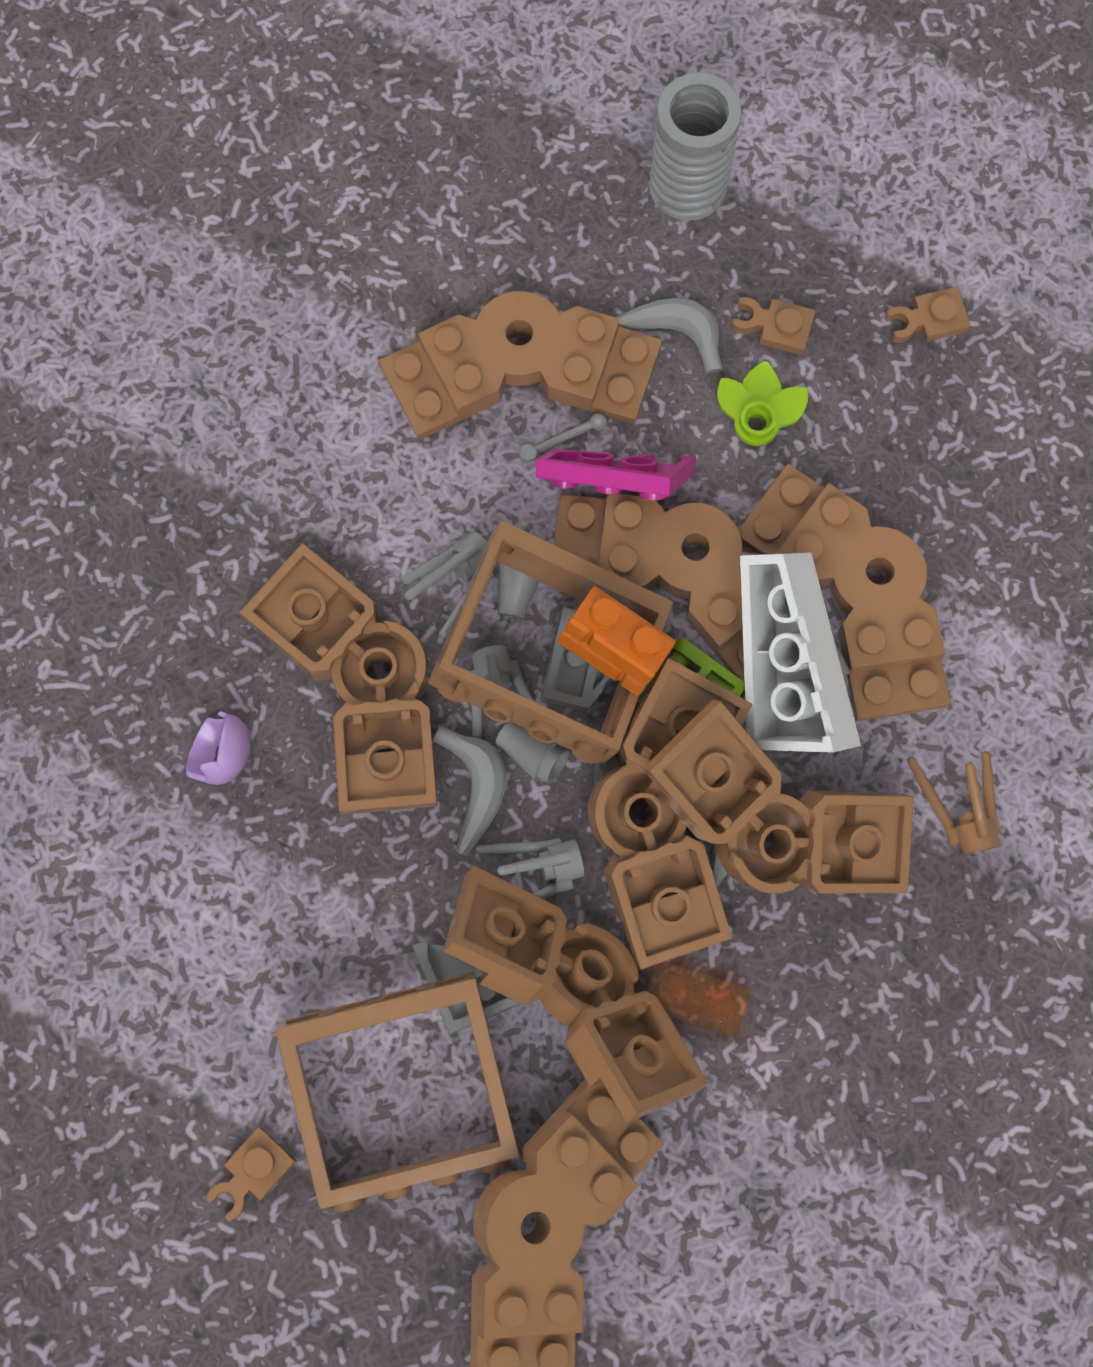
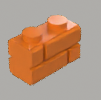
M594 585L556 642L612 680H619L622 687L638 697L654 677L675 645L676 640Z

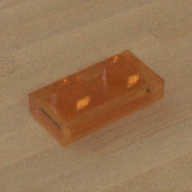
M662 962L654 965L646 992L657 996L669 1017L736 1038L738 1037L751 989Z

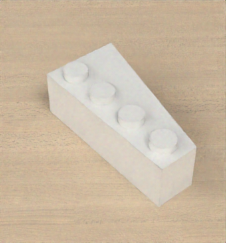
M812 553L741 555L745 700L753 704L746 716V732L761 750L838 752L861 746Z

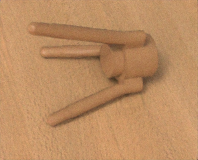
M984 751L981 754L985 809L975 766L972 762H968L965 765L973 812L957 816L959 826L954 825L914 757L908 758L907 763L916 781L946 831L949 846L960 844L963 855L1001 846L998 834H1001L996 816L993 771L989 752Z

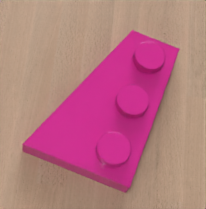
M552 449L536 459L535 478L551 480V485L560 488H573L579 484L595 486V491L603 494H618L622 490L639 492V497L643 499L663 500L694 475L696 456L680 455V462L677 464H662L655 460V454L638 453V456L624 457L620 462L613 461L614 455L608 452Z

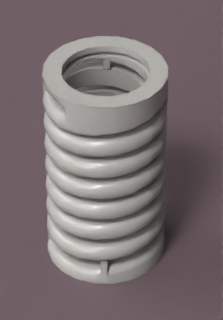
M700 72L688 73L677 77L665 87L659 97L649 188L654 203L662 212L675 219L690 221L710 216L721 206L726 197L742 111L741 102L736 91L725 80L715 75Z

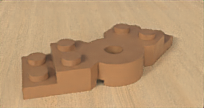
M513 291L501 294L489 301L480 311L476 320L458 314L417 333L418 342L381 358L378 362L418 441L499 403L506 384L526 386L540 382L548 399L594 413L600 412L607 417L635 425L662 345V339L619 327V318L579 306L559 313L550 301L538 294L526 291ZM515 334H525L531 340L524 345H514L508 339Z
M787 464L739 528L742 544L757 554L812 553L820 588H829L830 586L836 603L848 614L838 630L842 655L851 671L847 677L850 684L849 691L855 721L948 708L951 705L942 664L945 650L937 612L934 607L920 599L927 582V565L920 548L911 538L898 530L888 527H871L867 508L830 483L824 488L790 464ZM869 568L883 570L888 577V583L883 585L873 583L867 577L866 570Z
M561 494L555 546L643 588L651 590L658 583L668 593L689 600L687 621L730 672L745 682L740 556L759 554L742 552L741 536L732 519L720 509L704 503H685L665 512L656 500H647L634 495L607 494V499ZM689 544H697L705 550L706 557L701 560H691L683 554L682 548Z
M302 543L239 613L246 622L277 646L280 653L314 681H333L335 689L344 703L333 716L340 814L438 806L432 716L429 707L420 701L428 683V667L419 640L410 630L398 623L391 621L377 622V611L374 601ZM377 662L389 663L392 666V670L387 677L376 680L367 676L368 670L373 664Z
M665 658L656 672L643 700L635 705L622 744L617 752L621 764L609 769L599 778L590 793L587 806L588 821L593 835L606 850L612 853L604 870V875L617 917L623 922L634 961L640 970L732 939L704 844L684 835L687 826L666 803L669 799L644 772L643 768L710 701H721L741 726L753 704L669 658ZM643 798L648 803L649 815L643 823L635 825L630 819L629 809L635 800Z
M710 701L643 768L644 772L669 799L666 803L696 838L716 844L718 858L725 871L733 879L746 886L771 894L788 892L799 885L820 894L908 893L914 796L906 794L858 793L854 791L808 790L797 800L792 796L782 794V773L721 701ZM773 831V845L765 852V838Z
M474 865L464 876L443 952L482 970L481 985L523 1005L540 1000L557 1020L567 1025L568 1030L565 1044L589 1086L592 1087L603 1082L626 1123L696 1094L709 1083L657 996L646 991L634 993V984L638 981V969L632 955L618 938L610 932L591 924H578L575 929L566 930L567 918L560 907Z
M584 1079L523 1146V1162L526 1164V1170H513L499 1175L484 1189L479 1197L473 1216L474 1237L478 1247L490 1262L487 1265H481L472 1275L470 1367H575V1334L583 1333L584 1279L570 1263L581 1246L584 1226L604 1225L639 1186L633 1179L664 1145L640 1118L626 1123L603 1082L590 1087L586 1079ZM535 1212L536 1225L528 1235L522 1236L521 1224L528 1214Z

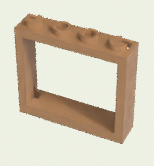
M501 520L486 543L427 684L438 688L439 693L449 700L455 702L466 701L483 709L484 714L492 720L501 723L512 722L527 729L528 734L538 741L544 743L555 742L572 750L573 755L584 762L605 764L619 751L638 700L636 695L620 685V681L599 732L454 665L488 581L498 561L582 602L595 585L662 632L673 601Z
M475 972L283 1020L277 1025L275 1030L319 1210L333 1206L334 1212L348 1211L362 1205V1198L381 1193L384 1199L401 1197L413 1190L412 1185L432 1181L433 1186L447 1185L460 1180L462 1172L481 1168L483 1173H492L509 1167L511 1159L519 1158L515 1134ZM465 1002L499 1141L332 1184L298 1045Z

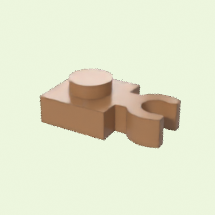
M958 287L915 296L912 301L913 310L904 306H895L890 308L885 315L886 321L899 319L906 324L905 329L893 332L891 338L894 343L906 342L913 336L914 332L922 331L925 342L966 333L971 327Z
M739 298L737 308L748 311L752 318L748 321L734 318L731 327L733 331L739 334H750L754 331L763 332L759 344L803 356L816 310L772 299L769 310L761 308L760 304L752 298Z
M258 1127L225 1163L224 1166L234 1175L229 1182H222L213 1186L209 1190L206 1200L209 1203H213L221 1193H230L234 1198V1206L224 1218L228 1222L233 1221L243 1213L246 1206V1196L250 1191L259 1200H263L297 1161L267 1132Z

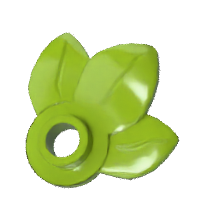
M763 361L749 371L743 383L729 378H721L717 390V401L720 409L734 420V429L740 440L748 445L763 446L774 440L779 428L793 425L799 421L807 406L808 389L802 386L782 389L780 381L770 363ZM753 418L761 419L765 424V428L760 431L753 430L748 422Z

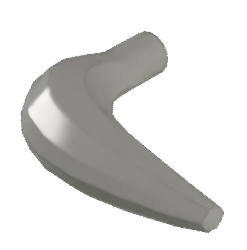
M684 298L659 299L615 317L620 319L619 327L625 329L665 328L681 331L689 336L697 345L706 374L723 370L718 348L719 328L717 320L708 308L694 300Z
M441 725L435 734L433 742L458 756L465 763L471 777L470 800L455 850L459 855L466 856L488 829L500 808L506 790L507 773L498 750L489 742L461 735Z

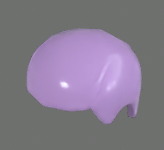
M222 711L218 713V716L224 719L207 718L203 722L189 752L186 764V775L188 777L212 785L225 784L236 778L245 768L251 754L250 730L239 717ZM216 747H219L217 761H215Z

